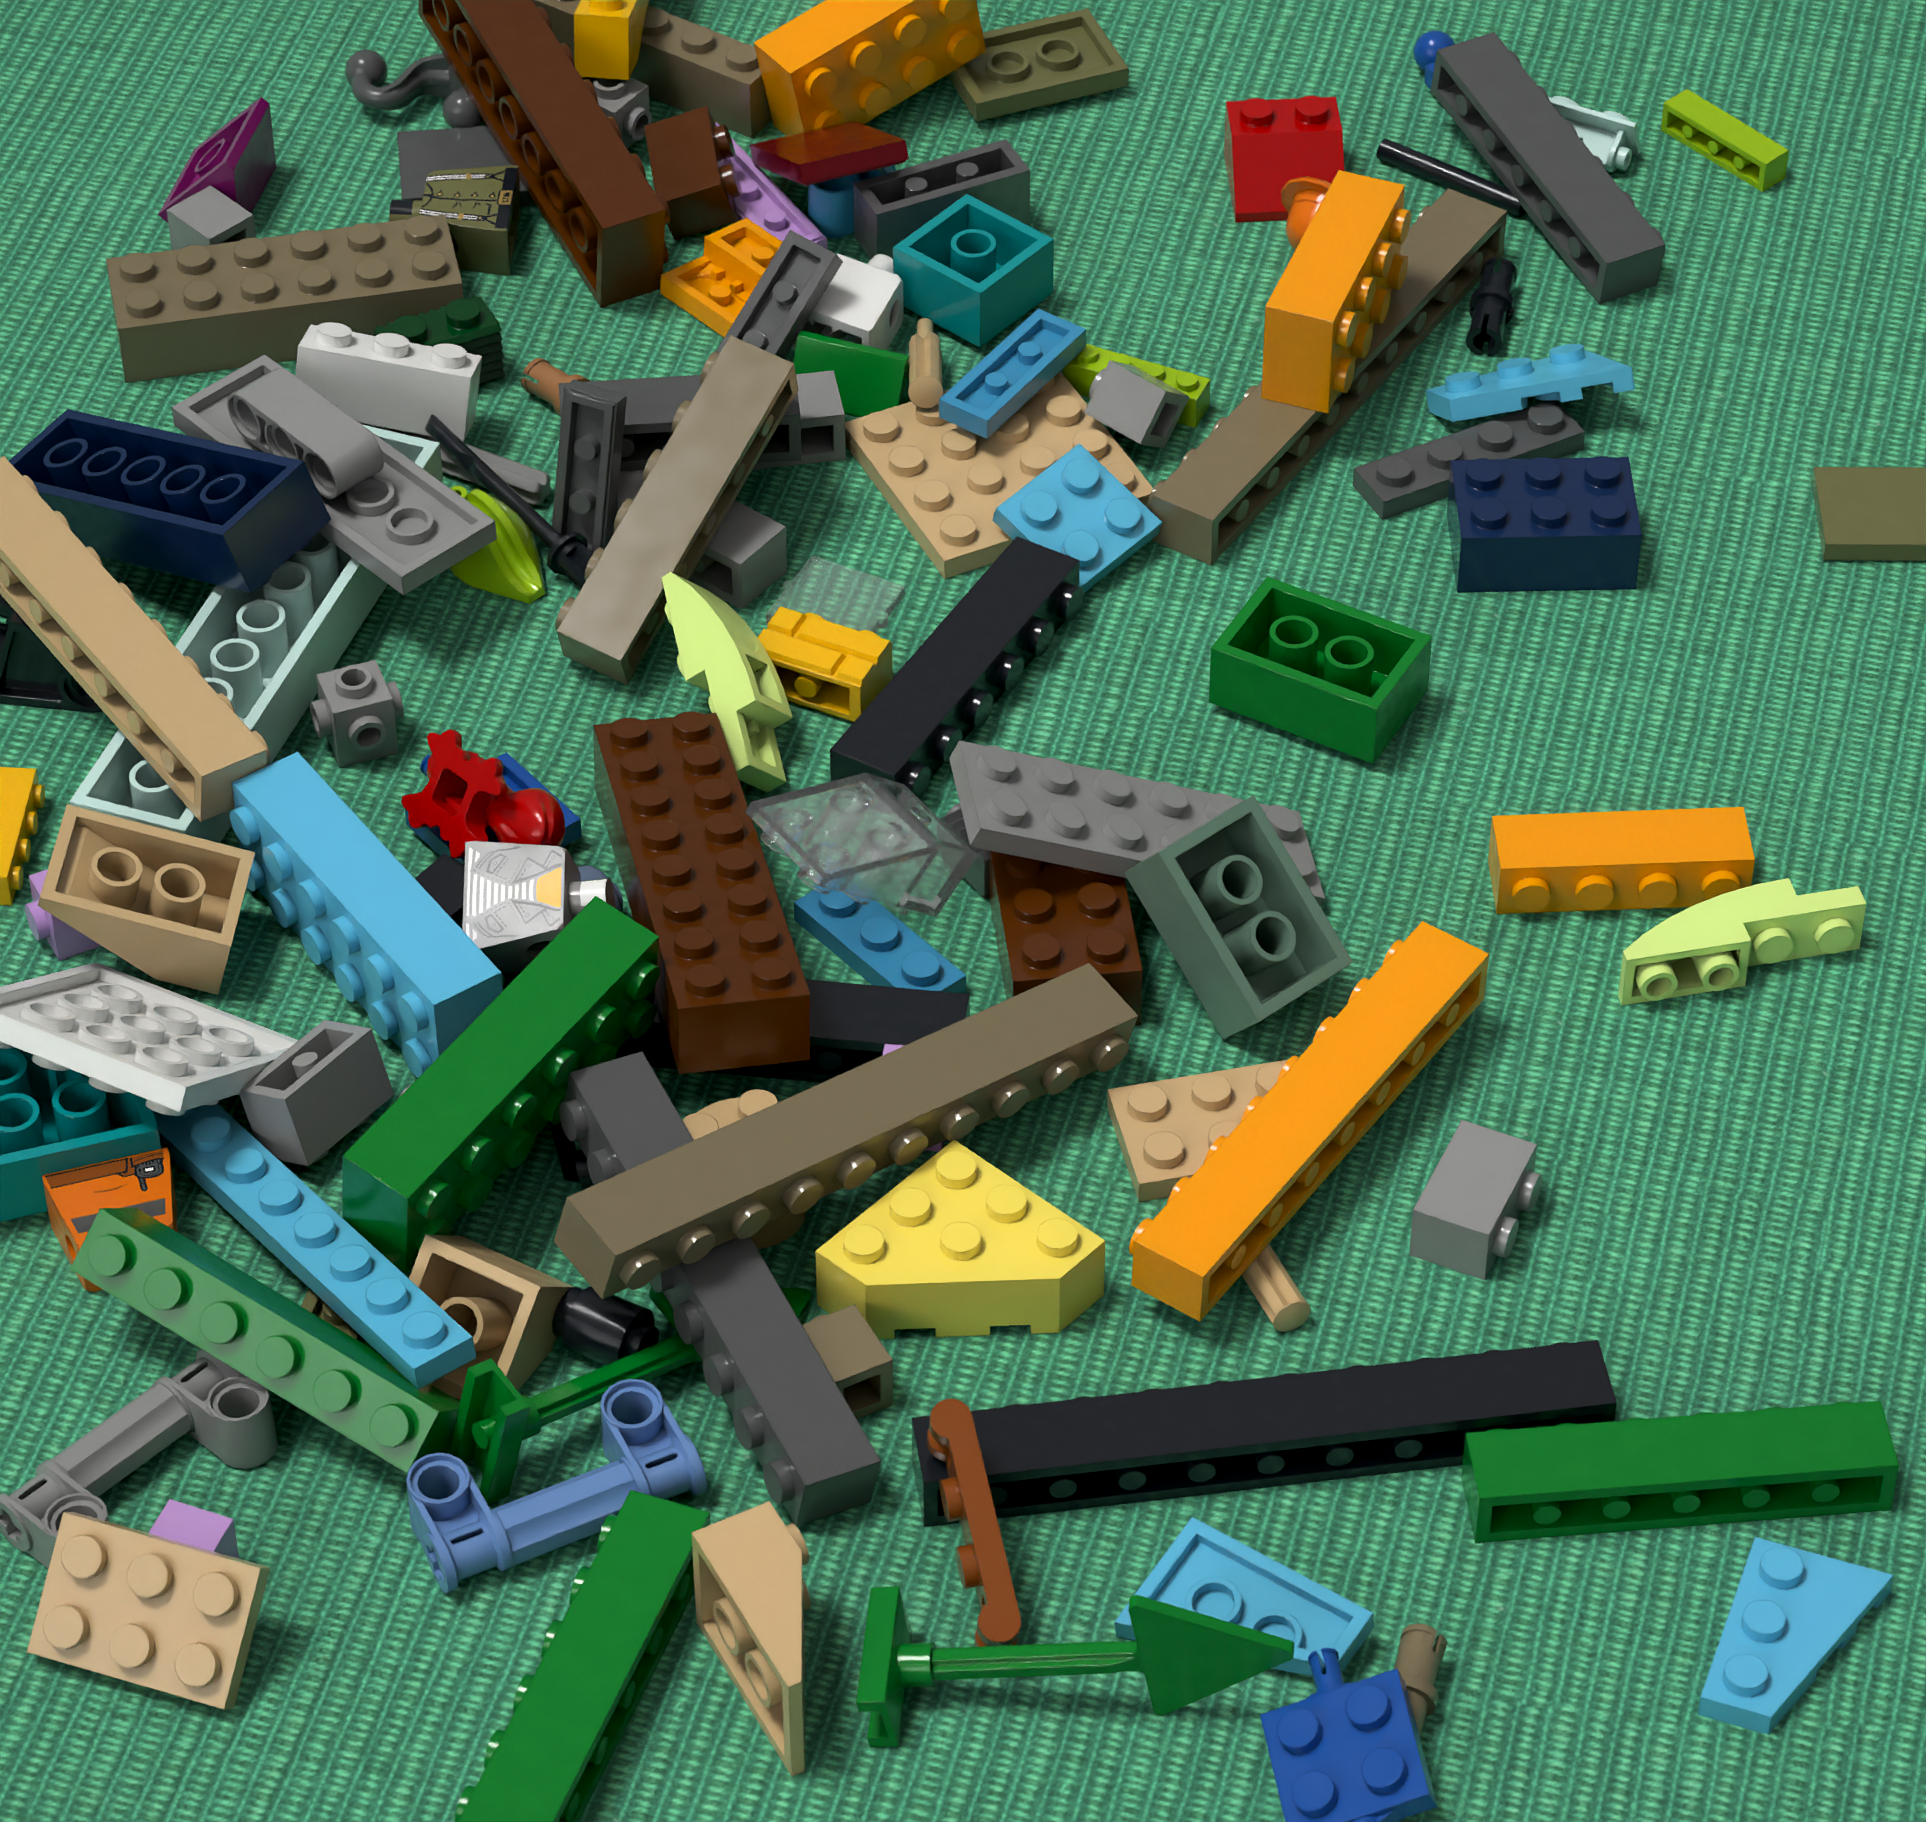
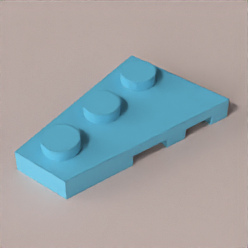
M1581 344L1561 345L1549 350L1550 357L1532 361L1530 358H1513L1498 363V371L1480 376L1478 372H1460L1449 375L1445 378V385L1426 390L1428 409L1432 414L1456 422L1522 410L1528 406L1527 397L1534 396L1537 400H1559L1562 403L1583 399L1581 388L1593 385H1607L1612 387L1614 393L1635 390L1632 367L1584 350V346Z
M1194 1517L1189 1520L1135 1593V1595L1291 1640L1295 1644L1294 1658L1273 1667V1669L1313 1676L1311 1666L1308 1663V1656L1312 1652L1317 1651L1324 1662L1321 1649H1335L1338 1651V1660L1341 1672H1343L1374 1629L1373 1612ZM1128 1603L1114 1622L1116 1637L1136 1641L1128 1611Z
M1755 1537L1700 1697L1698 1715L1769 1735L1816 1680L1818 1669L1836 1648L1843 1649L1856 1634L1857 1625L1872 1607L1878 1608L1891 1593L1894 1575Z

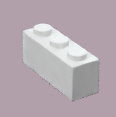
M328 322L319 325L311 324L298 345L295 376L359 423L431 436L425 430L430 416L433 414L464 442L475 420L482 356L467 353L464 348L454 344L426 346L410 343L406 337L399 334L381 333L372 336L352 332L351 328L340 323Z

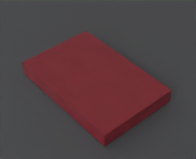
M855 121L750 144L753 164L804 186L906 163V160L909 159L906 140Z

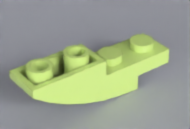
M669 572L661 577L667 600L665 613L673 627L679 651L677 656L679 670L685 681L710 692L708 698L709 708L712 713H717L738 779L768 793L786 782L774 728L793 718L785 690L774 664L748 624L727 603L710 591Z
M1786 878L1752 885L1695 904L1653 927L1623 951L1618 992L1621 1005H1629L1743 987L1746 983L1748 966L1860 949L1866 901L1859 886L1797 895L1790 879Z

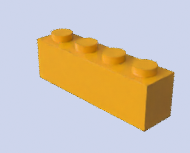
M1744 807L1492 816L1488 865L1496 914L1691 907L1721 894L1752 885L1755 858Z

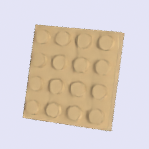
M1061 371L988 439L939 418V403L931 408H920L911 401L845 422L846 447L944 579L992 564L1013 541L992 521L996 508L1079 443L1146 507L1153 490L1151 484L1100 421L1084 413L1088 405Z

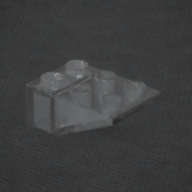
M868 773L752 801L745 811L763 830L760 835L761 840L775 852L785 857H790L800 867L797 871L798 877L812 889L822 894H829L832 889L840 891L864 905H868L871 900L882 902L893 911L902 915H908L910 910L937 917L978 856L904 784Z

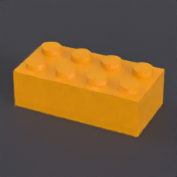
M825 0L753 42L773 125L785 136L850 121L865 124L986 52L976 0Z
M1341 170L1337 172L1265 306L1261 398L1328 414L1339 392H1348L1353 380L1357 357H1366L1372 341L1373 326L1375 323L1382 324L1385 321L1390 305L1392 289L1400 290L1406 277L1408 257L1401 255V244L1405 242L1408 235L1411 211L1404 209L1405 185Z

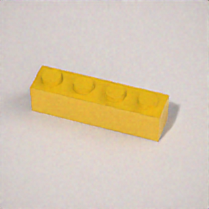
M0 767V905L12 906L16 890L22 889L24 877L22 865L23 862H29L30 836L37 833V810L44 807L45 786L39 785L37 769Z

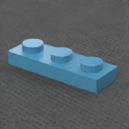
M1038 308L939 399V418L988 439L1086 348V329Z
M843 873L794 902V920L871 985L967 993L966 975Z

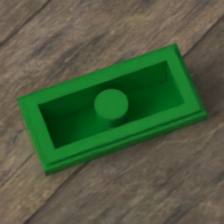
M802 330L798 334L793 361L796 374L834 370L846 415L860 418L910 401L908 395V355Z

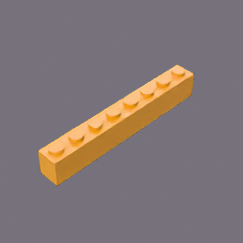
M1424 921L1416 927L1405 941L1400 939L1395 941L1389 948L1379 970L1370 979L1362 978L1356 984L1347 1005L1335 1018L1329 1016L1320 1024L1312 1044L1300 1057L1294 1055L1287 1060L1280 1071L1277 1083L1264 1097L1257 1095L1251 1100L1243 1113L1240 1124L1228 1137L1222 1135L1214 1141L1205 1157L1203 1165L1191 1178L1184 1176L1176 1183L1170 1193L1166 1206L1154 1219L1146 1218L1139 1224L1129 1244V1253L1133 1255L1131 1286L1200 1322L1483 1001L1489 953Z

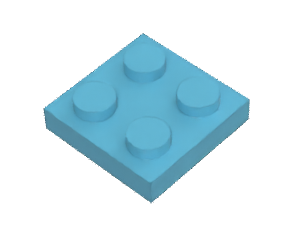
M1080 443L999 505L995 510L992 520L1012 540L1020 537L1080 560L1079 586L1083 588L1084 593L1156 537L1162 525V521Z

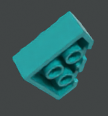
M15 1047L10 1049L0 1048V1222L48 1211L42 1175L161 1149L157 1123L153 1110L145 1105L146 1099L129 1092L111 1093L99 1090L88 1083L89 1076L71 1069L68 1071L47 1069L35 1064L32 1061L33 1054Z

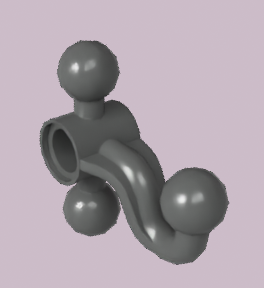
M369 49L358 50L346 62L345 75L348 83L352 86V93L360 103L367 107L383 110H400L420 96L432 95L446 99L443 102L442 115L446 124L451 128L477 127L484 120L443 53L430 55L415 61L397 80L384 87L381 86L387 79L388 66L385 59L377 52Z

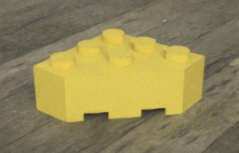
M956 1140L951 1141L815 1251L817 1305L831 1314L855 1304L878 1339H895V1330L927 1328H935L936 1337L990 1335V1326L1030 1325L1031 1334L1059 1333L1104 1295L1105 1240Z

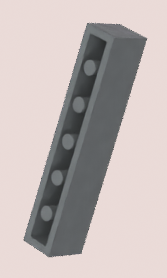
M1495 32L1438 49L1431 92L1509 191L1516 197L1523 209L1598 304L1657 285L1662 259L1665 256V243L1660 232L1648 224L1636 209L1631 196L1619 188L1607 173L1602 160L1590 152L1578 137L1573 124L1561 116L1549 101L1544 88L1537 85L1524 70L1518 56L1513 51L1508 50Z

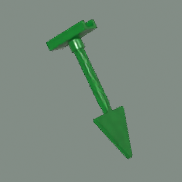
M651 1286L649 1298L676 1329L673 1309L663 1292L657 1293ZM780 1287L799 1320L809 1304L811 1292L803 1288ZM676 1335L528 1398L517 1391L492 1358L487 1359L467 1369L448 1454L460 1458L464 1463L471 1460L475 1462L483 1472L480 1492L487 1505H490L509 1496L521 1443L523 1440L539 1434L542 1426L600 1402L602 1395L608 1387L618 1381L638 1379L647 1382L691 1362H702L692 1343L685 1344L680 1336Z
M899 1586L871 1587L856 1704L859 1712L871 1711L867 1736L869 1746L896 1747L899 1745L905 1688L933 1687L937 1685L938 1680L1110 1674L1139 1671L1145 1675L1154 1713L1166 1715L1294 1658L1295 1644L1288 1639L1140 1595H1133L1129 1599L1128 1611L1136 1641L936 1648L935 1643H911L912 1628Z

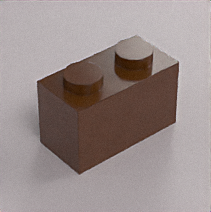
M707 106L645 125L655 192L660 191L667 201L670 211V222L667 226L674 240L676 241L738 221L734 198L742 195V189L733 164H728L727 158L735 156L734 145L725 124L716 126Z

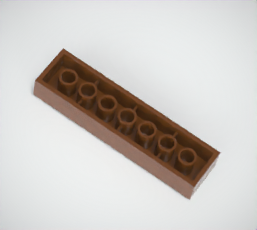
M418 0V15L512 165H519L521 181L600 308L659 290L661 275L663 274V264L668 262V250L664 240L665 225L670 222V211L667 201L660 191L654 192L646 180L644 166L639 156L635 153L630 154L625 147L616 120L612 116L606 117L602 111L591 81L581 78L575 68L574 58L568 45L558 42L552 32L551 22L543 7H536L532 0Z
M683 712L675 717L648 720L622 718L613 723L593 725L595 791L634 921L659 936L657 966L660 967V975L655 985V995L678 1073L686 1074L810 1060V992L717 713Z

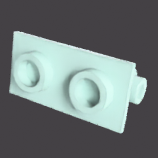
M1563 96L1548 97L1561 116L1573 124L1578 137L1590 152L1602 160L1608 172L1614 173L1617 168L1625 171L1630 164L1632 155L1639 156L1640 145L1637 124L1614 111L1602 113L1581 107L1573 100Z

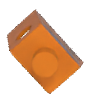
M168 1147L42 1175L50 1225L71 1266L100 1208H138L178 1232L176 1194ZM76 1273L84 1289L91 1292L103 1290Z

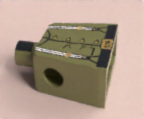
M519 165L432 171L427 174L422 200H391L389 221L404 220L419 215L435 216L446 214L459 269L510 276L522 212Z

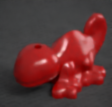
M448 729L441 735L429 733L427 741L432 752L427 763L429 782L422 792L402 796L401 801L403 807L408 811L409 825L412 828L422 829L427 825L430 828L439 827L441 838L444 841H449L450 856L457 860L465 856V842H488V836L485 831L490 828L495 832L500 843L561 846L565 835V819L559 802L552 794L541 788H529L514 792L506 784L502 776L503 763L501 760L495 757L485 760L478 753L463 750L462 735L456 730Z

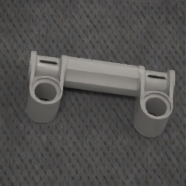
M199 1349L196 1353V1361L172 1378L160 1377L147 1391L51 1460L42 1462L35 1469L36 1476L9 1496L0 1493V1532L14 1547L27 1552L49 1569L63 1512H76L110 1522L107 1507L99 1496L184 1434L190 1435L218 1456L223 1463L233 1468L247 1469L267 1462L276 1453L279 1445L268 1389L206 1351Z

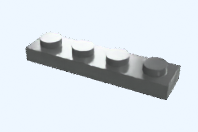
M1556 400L1545 401L1355 467L1353 471V487L1378 516L1384 520L1448 497L1451 460L1560 458L1583 450L1585 431Z

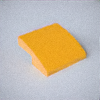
M748 218L742 219L705 236L703 256L662 274L660 294L725 338L782 244V241Z

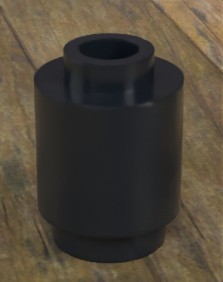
M578 1286L570 1288L561 1298L552 1322L554 1336L563 1340L566 1349L605 1366L658 1344L659 1331L655 1327V1317L650 1309L614 1294L601 1299L591 1286L586 1289Z

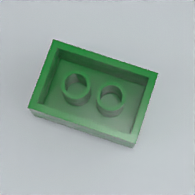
M1267 576L1211 647L1209 703L1374 764L1428 691L1432 636Z

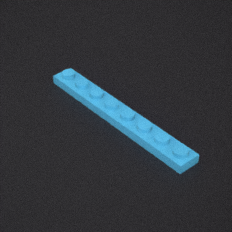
M218 1104L186 1110L185 1114L181 1116L165 1115L153 1111L159 1131L161 1149L168 1147L170 1158L418 1390L477 1358L473 1337Z

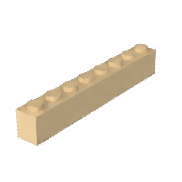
M4 456L1 457V596L200 822L235 808L231 782L270 764V752L264 738L257 731L251 732L235 714L229 699L222 693L217 694L202 677L195 661L191 657L181 654L168 639L161 623L156 619L151 620L136 604L130 589L124 583H118L103 567L97 552L90 546L85 547L75 536L64 515L59 511H53L40 497L33 481L26 475L22 476Z

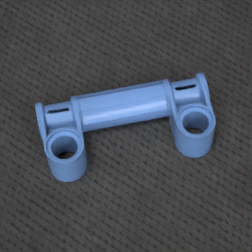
M638 1379L618 1381L608 1387L602 1395L600 1410L602 1448L610 1464L494 1509L488 1507L468 1467L460 1458L446 1453H434L425 1455L415 1461L408 1470L406 1479L410 1523L412 1531L420 1542L432 1573L442 1591L448 1593L458 1589V1581L490 1568L497 1567L502 1572L512 1568L514 1565L600 1532L609 1514L618 1515L630 1490L665 1500L687 1491L693 1496L706 1492L707 1480L699 1454L690 1438L680 1429L659 1390L654 1385Z

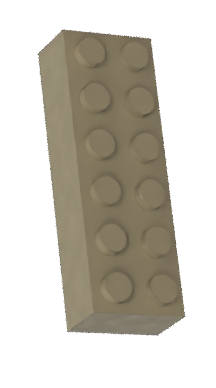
M446 214L435 216L419 215L409 219L374 224L359 223L351 227L320 231L305 230L290 235L245 238L236 242L206 246L190 245L182 249L152 253H131L122 257L106 259L125 383L241 368L264 354L276 363L297 360L298 345L311 324L340 323L351 328L352 332L375 336L374 330L377 325L385 327L388 322L393 323L397 318L405 315L418 316L420 312L428 314L430 309L439 310L441 305L447 306L451 301L463 298L462 280Z

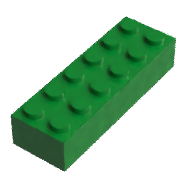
M595 896L343 1155L342 1218L394 1266L405 1273L414 1266L425 1235L449 1236L451 1226L466 1210L474 1212L485 1202L492 1190L494 1180L508 1166L516 1168L525 1160L534 1145L535 1137L550 1122L555 1125L560 1122L559 1106L562 1102H565L569 1072L614 1060L617 1051L630 1037L634 1039L640 1038L651 1026L657 1013L654 997L655 985L660 975V967L657 966L659 936Z

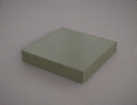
M1814 467L1812 489L1823 560L1926 561V467Z

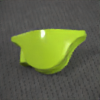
M462 486L450 487V489L495 520L497 539L450 567L456 577L472 587L528 604L533 603L546 594L537 543L530 528L520 516L506 504L480 489H474L467 493V490Z

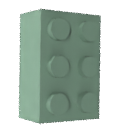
M1254 795L1217 815L1124 872L1222 1039L1260 1022L1353 963Z

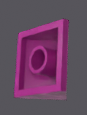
M260 97L193 150L158 214L163 220L168 222L167 209L210 185L250 213L253 212L276 169L270 104L264 98Z

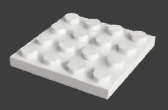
M97 962L0 987V1048L10 1049L15 1047L33 1054L32 1061L47 1069L68 1071L71 1069L89 1076L88 1083L99 1090L111 1093L129 1092L145 1098L147 1108L165 1115L181 1116L185 1114L186 1110L202 1105H216L221 1099L239 1095L241 1090L254 1076L299 1041Z

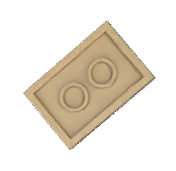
M1287 1060L1107 1089V1109L1138 1202L1169 1197L1174 1186L1182 1177L1187 1176L1191 1178L1203 1165L1205 1157L1214 1141L1222 1135L1228 1137L1240 1124L1243 1113L1251 1100L1257 1095L1264 1097L1277 1083L1280 1071Z
M63 1512L27 1652L217 1708L232 1709L237 1699L270 1567L76 1512Z

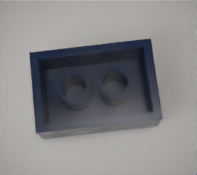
M1597 456L1593 458L1538 457L1534 459L1479 458L1475 460H1451L1447 521L1457 593L1636 589L1642 533L1629 457Z

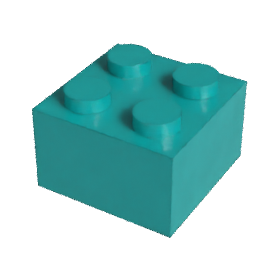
M968 194L961 197L893 247V273L898 275L903 281V307L932 320L933 323L978 347H982L1053 293L1054 239Z

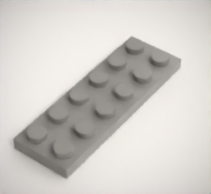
M265 354L172 406L174 426L188 436L263 452L239 433L230 418L227 398L230 394L276 368L283 367ZM371 432L383 453V469L333 499H327L320 495L331 520L318 533L399 593L405 595L497 539L495 520Z
M960 740L949 758L970 847L1127 878L1124 872L1217 815L1244 801L1223 793H1208L1176 786L1170 782H1156L1123 775L1113 770H1099L1065 763L1055 758H1041L1008 751L998 746H984ZM1259 803L1318 904L1321 906L1325 896L1299 811L1290 810L1280 805L1270 806Z

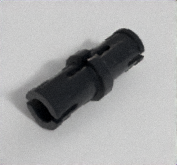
M1491 258L1482 265L1479 289H1476L1471 295L1469 313L1472 321L1470 330L1467 332L1466 344L1471 352L1482 356L1486 340L1489 341L1487 356H1493L1501 350L1505 325L1513 317L1515 302L1512 297V291L1518 272L1516 266L1505 258L1501 260L1499 273H1494L1496 258Z

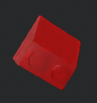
M1304 96L1295 99L1265 100L1262 98H1251L1245 101H1226L1224 159L1235 223L1287 220L1289 214L1282 204L1281 190L1289 180L1308 176L1325 180L1332 184L1339 170L1344 171L1343 132L1336 97Z

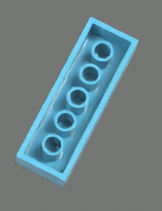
M298 752L231 782L235 810L230 812L231 825L239 839L240 848L255 852L246 887L252 892L258 890L269 902L270 909L277 922L284 928L290 926L297 933L310 959L317 965L323 963L331 971L343 996L350 1002L356 1000L364 1008L377 1034L384 1040L390 1038L402 1051L407 1066L419 1078L503 991L501 971Z

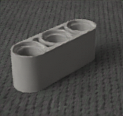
M276 368L230 394L227 398L230 418L239 433L265 453L304 461L319 494L327 499L339 496L377 474L384 467L382 450L373 434L365 426L284 368Z

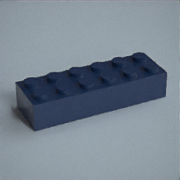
M69 409L9 460L22 476L26 475L33 481L40 497L53 511H59L64 515L71 531L84 546L92 547L98 556L252 593L255 589L268 583L273 573L295 552L307 547L312 541L313 536L331 520L304 461Z

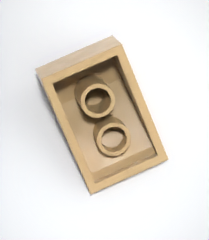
M67 804L38 906L156 980L218 995L255 852Z
M768 1501L691 1532L696 1622L791 1777L805 1771L804 1611L810 1609L811 1602L803 1580L802 1566L809 1563V1553L804 1538L797 1526L793 1523L785 1526L771 1502Z

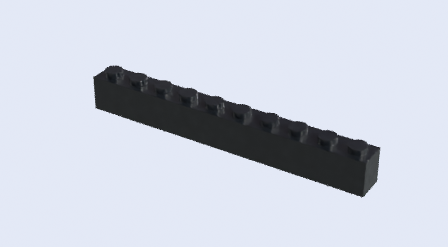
M1592 1340L1574 1343L1559 1342L1548 1346L1504 1351L1489 1350L1483 1353L1442 1358H1420L1415 1361L1371 1366L1356 1365L1345 1369L1301 1374L1286 1373L1274 1377L1239 1381H1216L1204 1385L1169 1389H1147L1141 1392L1098 1397L1083 1396L1072 1400L1028 1405L1012 1404L1001 1408L971 1411L996 1516L999 1519L1463 1465L1466 1433L1485 1432L1492 1429L1510 1430L1549 1427L1564 1423L1615 1421L1617 1402L1599 1341ZM930 1416L913 1417L912 1464L924 1527L960 1523L959 1520L948 1522L945 1516L939 1482L942 1479L949 1478L945 1461L935 1458L927 1447Z

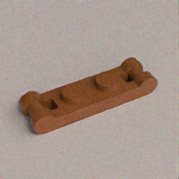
M945 1399L938 1402L931 1411L927 1432V1447L935 1458L946 1463L949 1478L942 1479L939 1482L942 1504L948 1522L959 1520L965 1545L955 1548L958 1572L963 1588L975 1587L981 1611L977 1621L974 1646L1017 1645L1021 1627V1616L973 1417L969 1407L962 1401Z

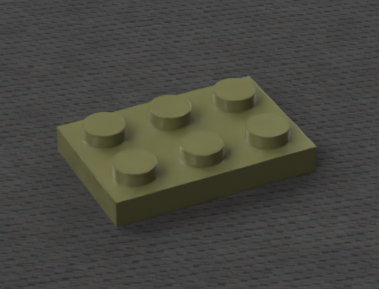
M1086 8L983 32L986 52L947 74L975 120L981 121L1000 118L1006 114L1036 107H1047L1057 102L1078 97L1098 95L1108 90L1128 86L1129 68L1089 9Z

